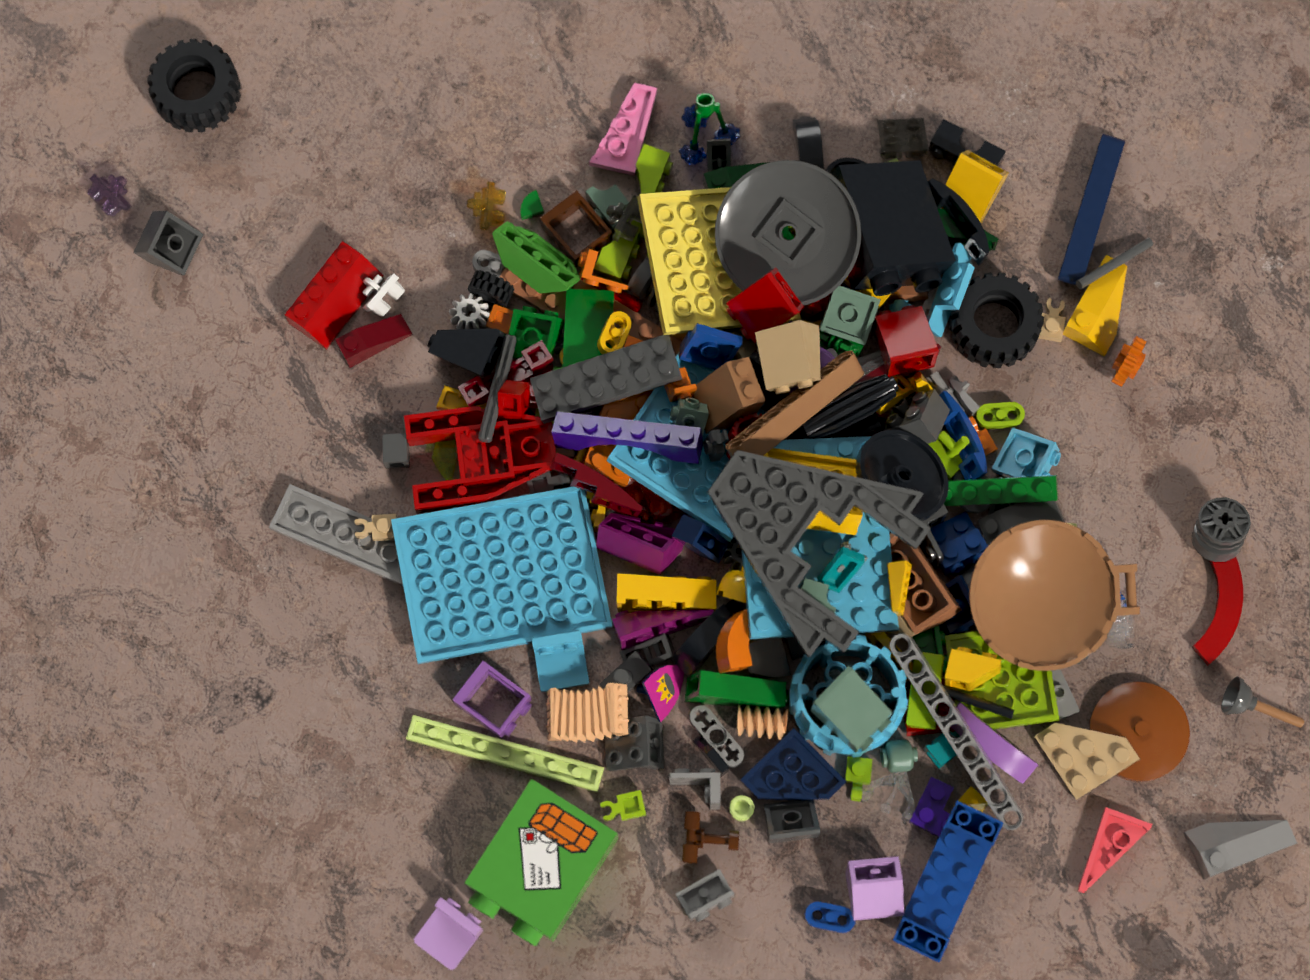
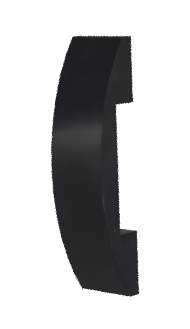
M933 178L930 179L928 183L937 209L945 208L968 238L964 248L977 265L982 264L989 253V245L979 219L956 192Z

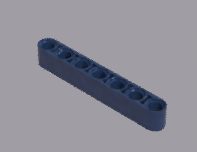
M1102 134L1059 272V281L1076 285V281L1085 276L1125 144L1124 139L1107 134Z

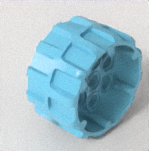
M857 635L845 652H841L826 641L816 648L811 657L804 654L792 677L789 711L794 716L800 729V735L805 740H811L822 748L823 754L828 756L838 753L851 755L852 758L861 757L867 751L884 746L900 725L908 705L905 689L907 677L905 671L899 670L892 660V651L887 647H883L881 650L867 643L865 636ZM854 656L864 659L865 662L856 663L852 669L854 671H864L867 674V679L864 682L873 692L879 695L882 702H886L888 708H893L890 718L892 722L882 733L877 730L873 734L872 738L874 741L865 751L860 748L855 753L839 737L831 735V730L825 724L822 728H819L805 709L804 704L806 700H811L813 703L817 699L816 693L820 690L825 691L834 682L829 676L831 670L837 669L842 673L846 669L843 663L833 662L832 657ZM819 664L820 667L826 668L824 673L825 683H819L813 688V691H809V687L802 683L807 674ZM873 666L877 667L885 676L890 685L891 693H885L881 686L870 683L873 676Z

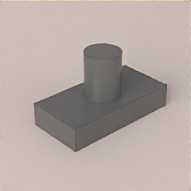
M635 651L600 683V686L605 689L607 683L627 684L628 693L653 671V668L638 651Z

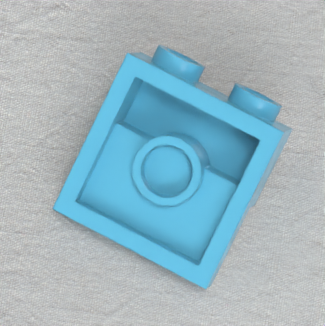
M1012 427L992 470L996 474H1006L1012 477L1050 475L1049 471L1052 465L1057 466L1061 453L1056 442Z

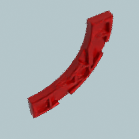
M1236 557L1226 562L1209 560L1217 579L1216 610L1206 632L1192 646L1207 666L1229 644L1242 613L1243 581Z

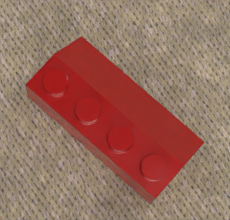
M342 241L284 315L291 326L327 350L367 297L362 292L367 286L363 280L366 277L373 280L377 275L382 278L384 276L360 252Z

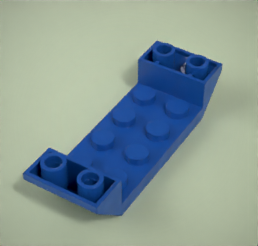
M956 801L904 911L893 941L940 963L950 941L951 933L986 857L1004 824L1003 822Z

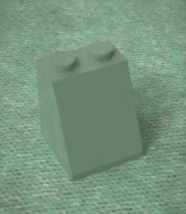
M850 666L813 702L811 712L855 753L860 748L865 751L874 741L872 738L873 734L877 730L882 733L892 722L889 720L892 711Z

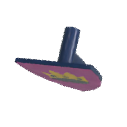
M664 665L655 669L636 688L638 694L648 696L659 722H662L669 714L680 695L684 672L677 665Z

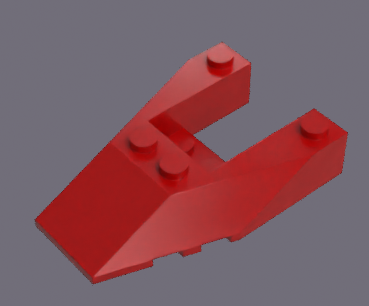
M481 406L404 415L406 439L409 447L456 440L461 479L412 485L417 515L483 502L552 470L550 466L556 455L552 436V422L543 424L541 417L527 414L519 417L499 415L498 413L492 441L485 443L479 441L478 437L485 408H481Z

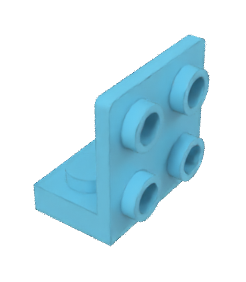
M581 631L532 639L541 692H547L550 688L565 689L589 684Z

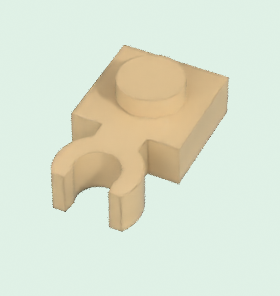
M1049 298L1045 305L1048 314L1042 313L1044 323L1039 339L1061 343L1066 317L1059 315L1065 307V302L1061 300L1059 308H1053L1051 306L1052 299Z
M372 515V522H367L365 519H356L355 525H363L365 527L362 532H355L356 538L364 539L369 534H372L373 541L394 540L391 519H396L397 515Z

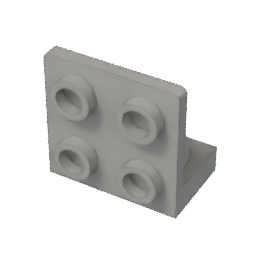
M674 769V773H669L670 785H705V803H710V810H720V773H715V769H700V773H690V769Z

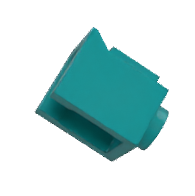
M952 731L950 732L954 737H961V736H960L957 732H955V731H954V732H952ZM944 733L934 739L931 745H926L923 749L938 769L957 756Z

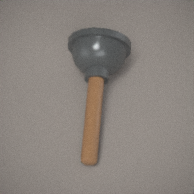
M1239 676L1233 678L1226 688L1221 704V710L1226 715L1241 714L1246 710H1256L1299 728L1304 725L1303 718L1258 701L1257 697L1253 696L1252 689Z

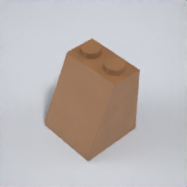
M749 357L723 364L696 384L697 390L692 396L700 403L707 404L709 415L704 429L706 434L712 430L732 428L733 424L740 417L743 418V416L747 417L749 414L754 415L755 412L758 413L765 402Z

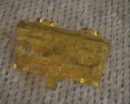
M488 181L487 187L482 188V193L474 192V198L467 200V207L473 209V216H480L479 229L487 230L489 226H501L504 223V211L493 210L494 204H504L506 191L495 188V182Z

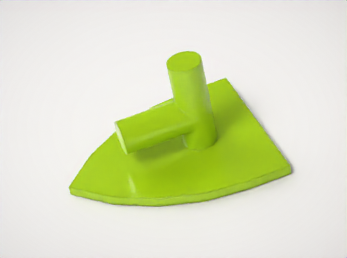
M943 431L940 432L936 441L928 443V445L940 457L950 479L960 470L958 465L963 461L959 453L970 441L966 436H962L955 442Z

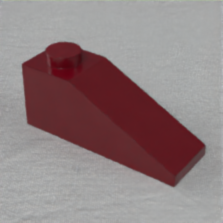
M402 314L356 328L335 339L347 365L351 368L413 334Z

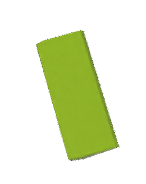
M922 652L941 682L944 655ZM914 659L912 672L920 673L922 663ZM925 681L923 690L927 694H934L936 686L932 681ZM911 683L906 725L911 728L936 730L935 719Z

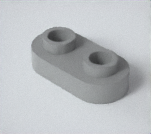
M480 250L473 256L472 262L475 271H487L491 275H497L499 278L502 271L506 268L502 264L500 255L489 250ZM483 260H487L489 265L482 267L480 263Z

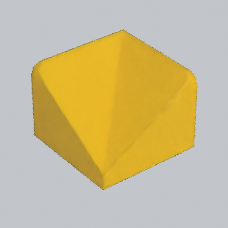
M972 786L958 800L980 812L989 805L985 798Z

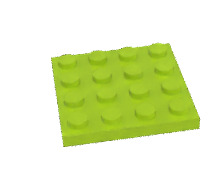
M978 631L945 636L948 658L950 657L951 649L957 650L958 647H965L971 649L973 654L992 653L997 655V659L1001 660L1000 673L970 692L956 689L1015 710L1012 719L961 702L993 730L1059 721L1052 671L1030 670L1010 663L995 653L986 644ZM954 699L955 706H957L960 701Z

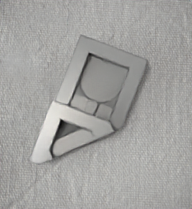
M953 375L949 379L950 388L954 390L953 394L965 409L966 415L974 417L980 407L966 393L970 384L967 381L962 383L956 375Z

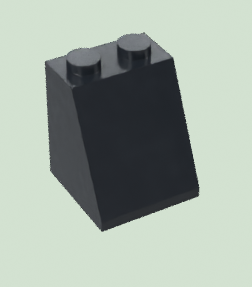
M496 328L437 330L436 335L432 334L427 347H429L428 352L485 378L493 371L499 357L503 338L506 334Z

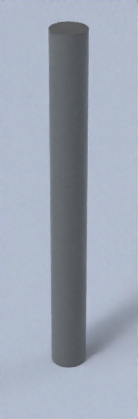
M1147 238L1077 280V287L1083 289L1152 247L1153 241Z

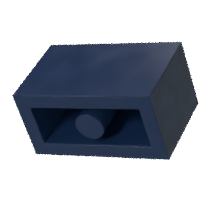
M686 515L682 516L672 534V537L694 553L717 564L720 563L730 544L729 541L703 522Z

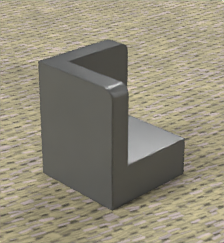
M406 433L384 434L382 436L385 468H410L409 444L406 439Z

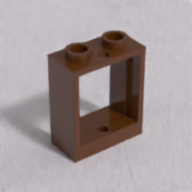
M577 190L540 217V224L543 230L565 256L572 260L575 268L578 267L577 264L581 251L575 254L554 228L578 209L601 234L599 238L586 248L601 251L603 247L612 243L611 241L613 240L610 228Z

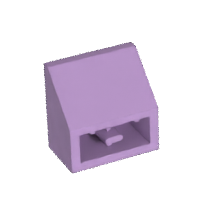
M899 857L848 861L845 874L853 920L904 915L903 879Z

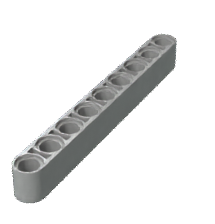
M906 633L895 635L890 642V649L905 671L997 819L1004 823V828L1008 830L1017 829L1023 821L1022 809L914 639ZM904 638L908 641L909 647L907 651L901 652L896 648L897 639ZM917 659L922 663L920 673H914L910 670L909 663L911 660ZM925 681H932L935 684L936 691L934 694L924 692L923 684ZM944 702L949 706L950 712L948 715L941 716L937 713L936 706L938 703ZM951 725H961L963 735L961 737H954L950 733ZM968 745L975 747L977 756L973 759L967 758L963 753L964 747ZM981 767L988 768L991 772V778L981 780L977 775V770ZM994 789L1002 790L1005 794V799L1001 802L994 801L991 797V791ZM1014 811L1018 814L1019 820L1014 824L1008 823L1005 820V813Z

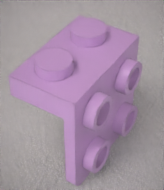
M440 897L434 905L436 910L415 936L414 942L448 969L454 970L484 930L479 926L481 923L479 919L471 913H468L467 916L458 911L461 906L451 898L445 901Z

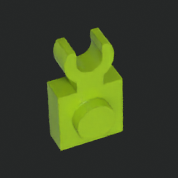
M641 790L616 795L618 803H612L611 801L600 803L601 808L610 807L612 810L610 815L603 816L604 821H611L619 814L622 821L646 816Z

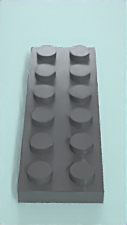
M661 335L532 377L530 380L541 421L543 424L555 420L557 411L577 414L682 380L670 336Z

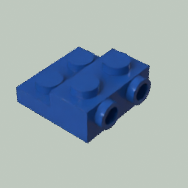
M697 323L692 331L689 330L680 344L679 360L717 370L726 362L732 361L742 345L743 337Z
M966 512L930 529L944 556L940 568L945 576L950 573L957 574L971 563L976 564L988 546L979 529L974 527Z

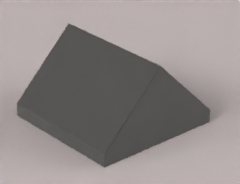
M814 800L764 804L769 843L819 838L820 826Z

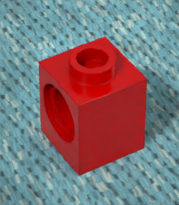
M506 380L498 391L499 415L522 417L531 404L530 382Z

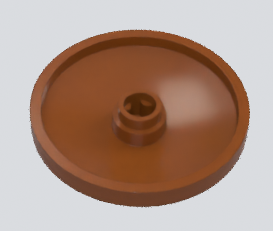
M1129 682L1112 688L1095 705L1088 726V730L1127 738L1140 760L1122 770L1116 776L1134 782L1156 780L1171 772L1185 756L1190 739L1188 718L1179 701L1165 689L1147 682Z

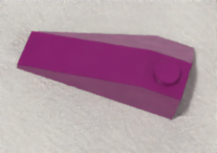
M625 610L615 615L616 618L612 619V625L621 650H625L663 633L670 635L701 624L714 610L633 611L630 613L629 610Z

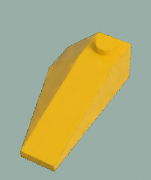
M1106 255L1100 266L1114 258ZM1122 264L1089 284L1063 331L1064 336L1105 357L1117 334L1127 265Z

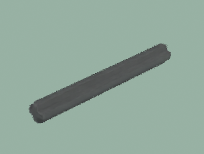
M506 334L503 338L478 435L481 442L490 443L492 441L499 413L498 391L508 378L517 338L514 335Z

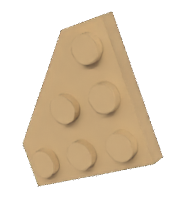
M1059 723L1052 724L1034 736L1076 800L1140 760L1125 737Z

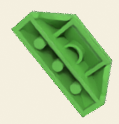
M508 221L493 231L492 235L503 266L538 293L567 291L579 282L581 277L577 274L572 260L535 232L523 227L514 226L513 223Z

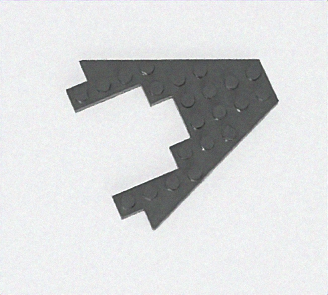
M739 450L734 453L707 491L800 647L808 657H811L823 639L841 652H845L859 632L797 587L811 568V565L791 550L817 513L821 512L837 525H841L853 506H855L913 549H917L931 529L911 514L923 496V493Z

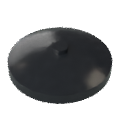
M884 430L869 438L859 450L856 459V475L858 478L923 493V496L911 512L920 521L930 518L943 506L949 487L947 472L937 453L921 438L906 431Z

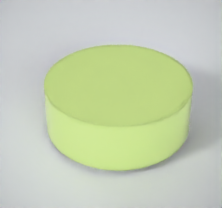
M745 795L736 796L730 802L729 812L735 820L746 821L754 813V803Z

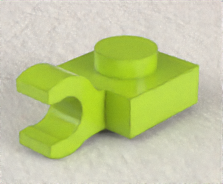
M847 757L845 780L847 781L846 783H852L850 801L861 802L863 785H870L873 759Z

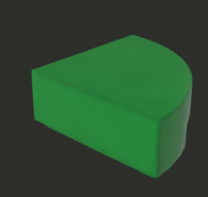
M537 190L532 191L524 198L520 208L522 220L544 214Z

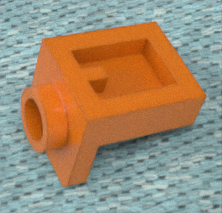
M685 367L679 368L682 380L664 385L670 402L677 401L679 398H692L697 390L696 384H691Z

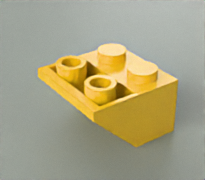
M958 647L957 650L951 649L945 675V686L970 692L1000 673L1001 660L997 659V655L992 653L973 654L971 649L965 647Z

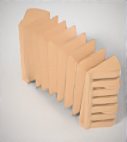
M607 683L605 689L598 686V689L592 688L591 691L585 689L584 692L577 690V692L573 690L568 691L566 689L562 691L558 688H550L547 691L546 706L548 720L546 727L547 733H549L547 735L548 741H562L563 739L567 742L571 740L577 743L578 740L585 742L587 739L594 742L595 738L603 740L604 736L611 738L612 734L616 736L628 735L629 698L627 697V684Z

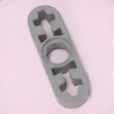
M703 705L694 707L690 713L692 726L718 752L729 768L738 767L744 758L742 748L708 707ZM697 712L700 714L705 712L707 714L705 719L709 725L712 721L715 723V725L707 729L706 733L702 731V729L706 728L705 724L702 721H695ZM713 730H720L724 734L723 741L713 743L709 738L710 733ZM728 740L732 743L728 745L730 751L738 752V760L736 762L733 759H731L730 761L726 759L728 757V753L725 749H723L722 752L718 750L719 748H722Z

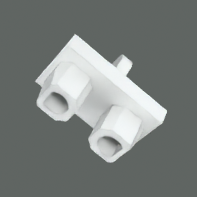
M393 273L381 286L378 285L383 280L381 276L377 275L373 280L366 277L363 282L367 288L362 293L366 297L374 292V295L363 306V309L367 312L373 311L375 314L383 317L391 308L382 300L384 295L387 293L394 300H398L405 292V289L397 282L399 277Z

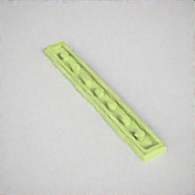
M416 715L412 716L406 740L597 793L604 772V767Z

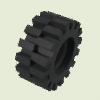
M477 270L467 290L475 298L481 296L483 302H487L491 306L496 304L507 307L514 292V287L508 281H504L503 278H498L495 274L491 275L487 271Z

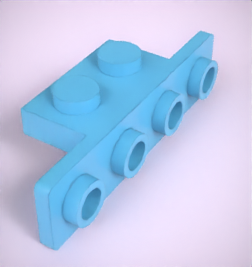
M955 243L952 251L956 261L944 272L942 284L938 287L927 316L931 331L936 337H942L951 310H959L975 268L970 264L972 257L961 243Z

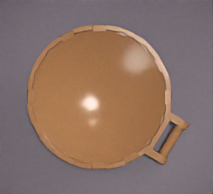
M1035 520L1021 523L996 537L986 547L975 565L969 588V603L973 621L986 644L1000 657L1010 663L1038 671H1051L1070 667L1081 662L1082 659L1095 652L1103 644L1117 616L1140 614V606H1137L1135 572L1138 571L1137 564L1114 565L1102 548V545L1095 538L1071 524L1054 520ZM1119 573H1125L1127 606L1121 607Z

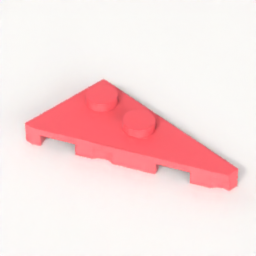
M1104 808L1077 892L1084 893L1124 853L1151 829L1152 824L1110 808Z

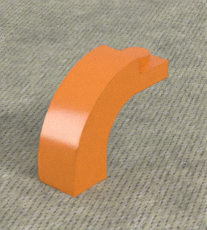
M747 608L730 617L719 633L716 644V659L719 673L738 671L753 666L749 651Z

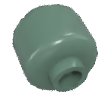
M907 739L887 741L884 744V748H880L882 767L887 768L890 773L911 771L914 762L918 761L916 746L912 747Z

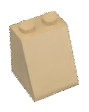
M798 320L755 332L766 390L773 391L776 395L789 393L790 388L797 386L798 389L809 388L813 386L812 382L821 380L819 325Z

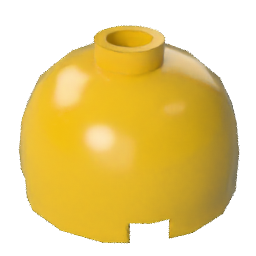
M743 566L741 571L732 570L725 574L719 584L716 595L746 603Z

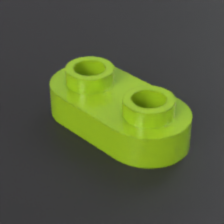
M1017 402L988 403L980 406L976 413V422L983 429L1014 428L1022 423L1025 411ZM1013 413L1016 418L1010 419L1007 414ZM990 415L992 420L986 421L983 416Z

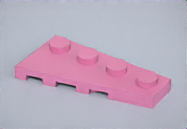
M638 83L633 84L620 107L619 113L613 119L607 134L601 140L599 148L589 161V166L635 176L636 162L643 147L657 94L656 87Z

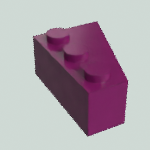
M610 513L599 524L597 549L659 575L666 570L683 550L684 545L672 537L675 529L663 527V522L656 521L655 525L640 522L641 518Z

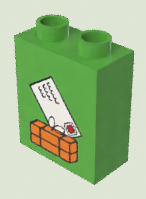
M531 779L465 881L468 888L474 891L467 903L491 919H494L500 908L517 919L510 931L535 947L542 936L554 942L618 841V834Z

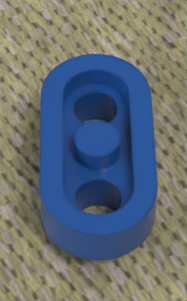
M813 902L805 911V920L813 928L847 933L854 927L856 920H853L851 909L843 906ZM814 911H820L822 913V918L820 920H815L813 918ZM839 916L846 917L847 923L845 925L838 923Z

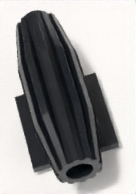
M886 374L857 383L847 388L802 424L801 428L807 439H819L831 435L832 438L866 437L882 428L875 412L897 396L896 390L899 389L892 376L888 378Z

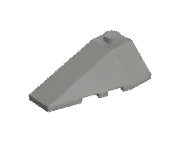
M1287 820L1206 823L1184 832L1204 880L1297 844Z

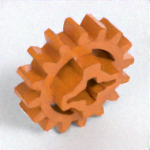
M1136 336L1130 346L1127 344L1123 345L1112 366V369L1116 370L1111 382L1122 387L1128 377L1134 379L1145 360L1146 354L1142 353V350L1147 341Z

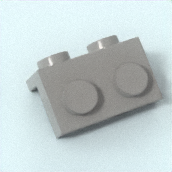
M720 869L675 894L689 920L696 919L697 922L710 916L709 911L718 906L719 910L732 904L731 898L735 896Z

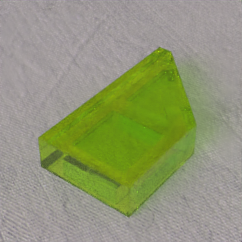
M456 440L436 442L432 462L445 481L452 480L458 459Z

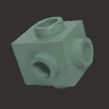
M679 398L677 406H672L670 420L673 421V425L699 427L703 436L709 415L707 404L700 403L694 398Z

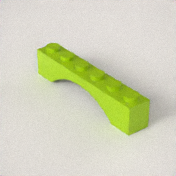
M646 144L643 145L636 162V174L640 183L641 194L663 192L665 183H663L665 175H670L673 167L669 152ZM639 206L634 219L624 233L612 243L602 248L594 267V274L621 283H623L624 279L628 280L632 270V266L629 265L632 258H637L640 250L639 240L641 237L645 238Z

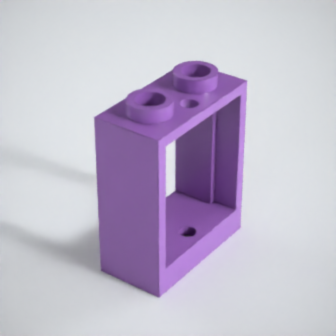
M484 661L480 663L453 698L456 706L501 739L504 735L509 736L517 726L514 722L520 715L525 716L532 706L530 703L532 699L528 693ZM488 676L521 699L500 728L467 704Z

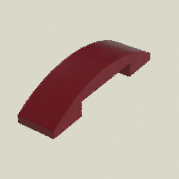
M542 340L521 351L522 357L511 363L507 380L529 382L530 378L537 376L553 361V357ZM494 373L483 379L478 375L458 386L469 407L487 403Z

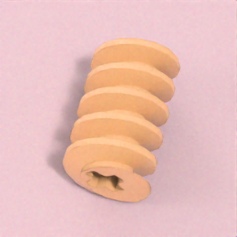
M738 704L736 724L738 736H741L745 729L747 730L748 737H751L755 730L758 738H761L765 731L768 739H771L775 732L778 740H781L787 730L788 709L781 716L779 708H776L773 715H771L769 707H766L763 714H761L759 706H756L753 713H751L749 705H746L742 712Z

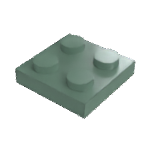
M839 286L830 294L819 330L865 345L881 299Z

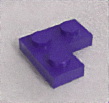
M931 776L909 823L939 837L950 813L943 809L954 787Z

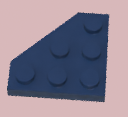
M794 728L740 780L757 799L829 800L847 782Z

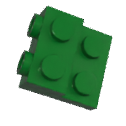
M523 306L522 310L514 309L509 329V335H514L517 338L513 358H521V351L541 340L553 357L555 344L560 342L564 319L558 318L559 313L545 310L544 314L536 313V308Z

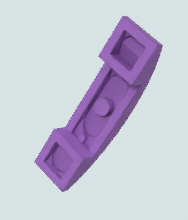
M960 702L956 706L990 761L1023 784L1037 768L1038 763L1013 746ZM951 725V728L955 732H957L960 736L963 735V728L961 725Z

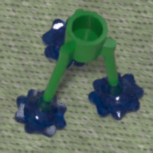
M709 93L698 94L696 104H692L691 108L685 107L684 114L681 117L685 121L686 127L694 128L690 144L683 145L678 151L681 154V159H684L687 164L696 165L707 157V154L704 152L705 149L699 147L697 140L700 127L705 128L707 126V120L714 112L720 125L719 129L714 132L715 137L713 139H731L732 146L740 138V128L735 127L732 123H725L720 111V103L715 102L713 95Z

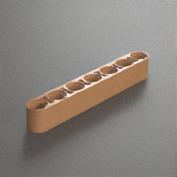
M846 351L838 355L820 370V381L812 382L813 386L809 388L795 389L726 445V450L732 458L737 450L764 456L864 375V371L854 352Z

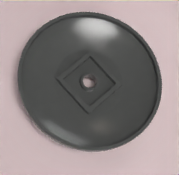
M780 160L752 169L729 189L717 214L715 242L724 270L742 291L776 267L801 303L807 305L832 293L851 272L860 250L861 222L852 196L836 177L826 170L807 162ZM786 226L793 227L796 231L795 238L791 240L786 239L782 234L783 228Z

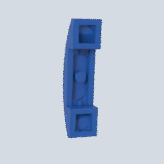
M943 391L939 395L950 409L944 423L950 437L957 442L962 436H966L970 441L959 453L963 462L958 466L965 480L980 479L987 473V462L980 438L960 405L947 391Z

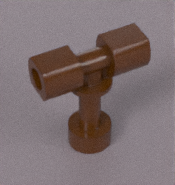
M685 811L684 830L687 831L686 844H683L682 863L697 864L698 848H703V843L728 845V850L738 851L739 830H729V835L704 833V828H699L700 812Z

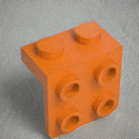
M586 248V252L581 251L577 265L581 267L579 275L584 278V283L597 287L599 282L607 284V290L621 293L622 289L628 290L629 286L627 284L592 274L598 251Z

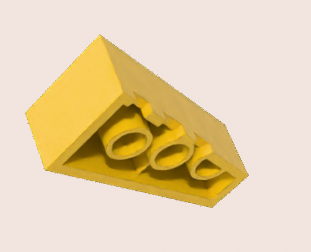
M617 573L618 613L629 610V613L633 611L713 609L716 611V580H711V577L700 576L697 579L685 576L663 577Z

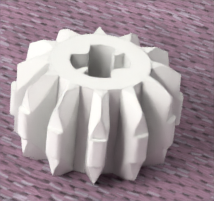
M470 293L468 299L461 295V302L453 300L454 308L449 310V314L453 316L450 319L452 325L457 324L456 329H479L478 326L486 327L487 323L485 320L489 319L490 313L487 312L489 309L488 304L482 303L483 298L481 296L474 300V295ZM469 311H473V313H471L470 317H467V316H466V315L469 314Z

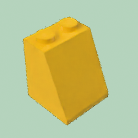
M967 150L960 154L945 185L956 192L969 205L980 223H982L1009 172Z

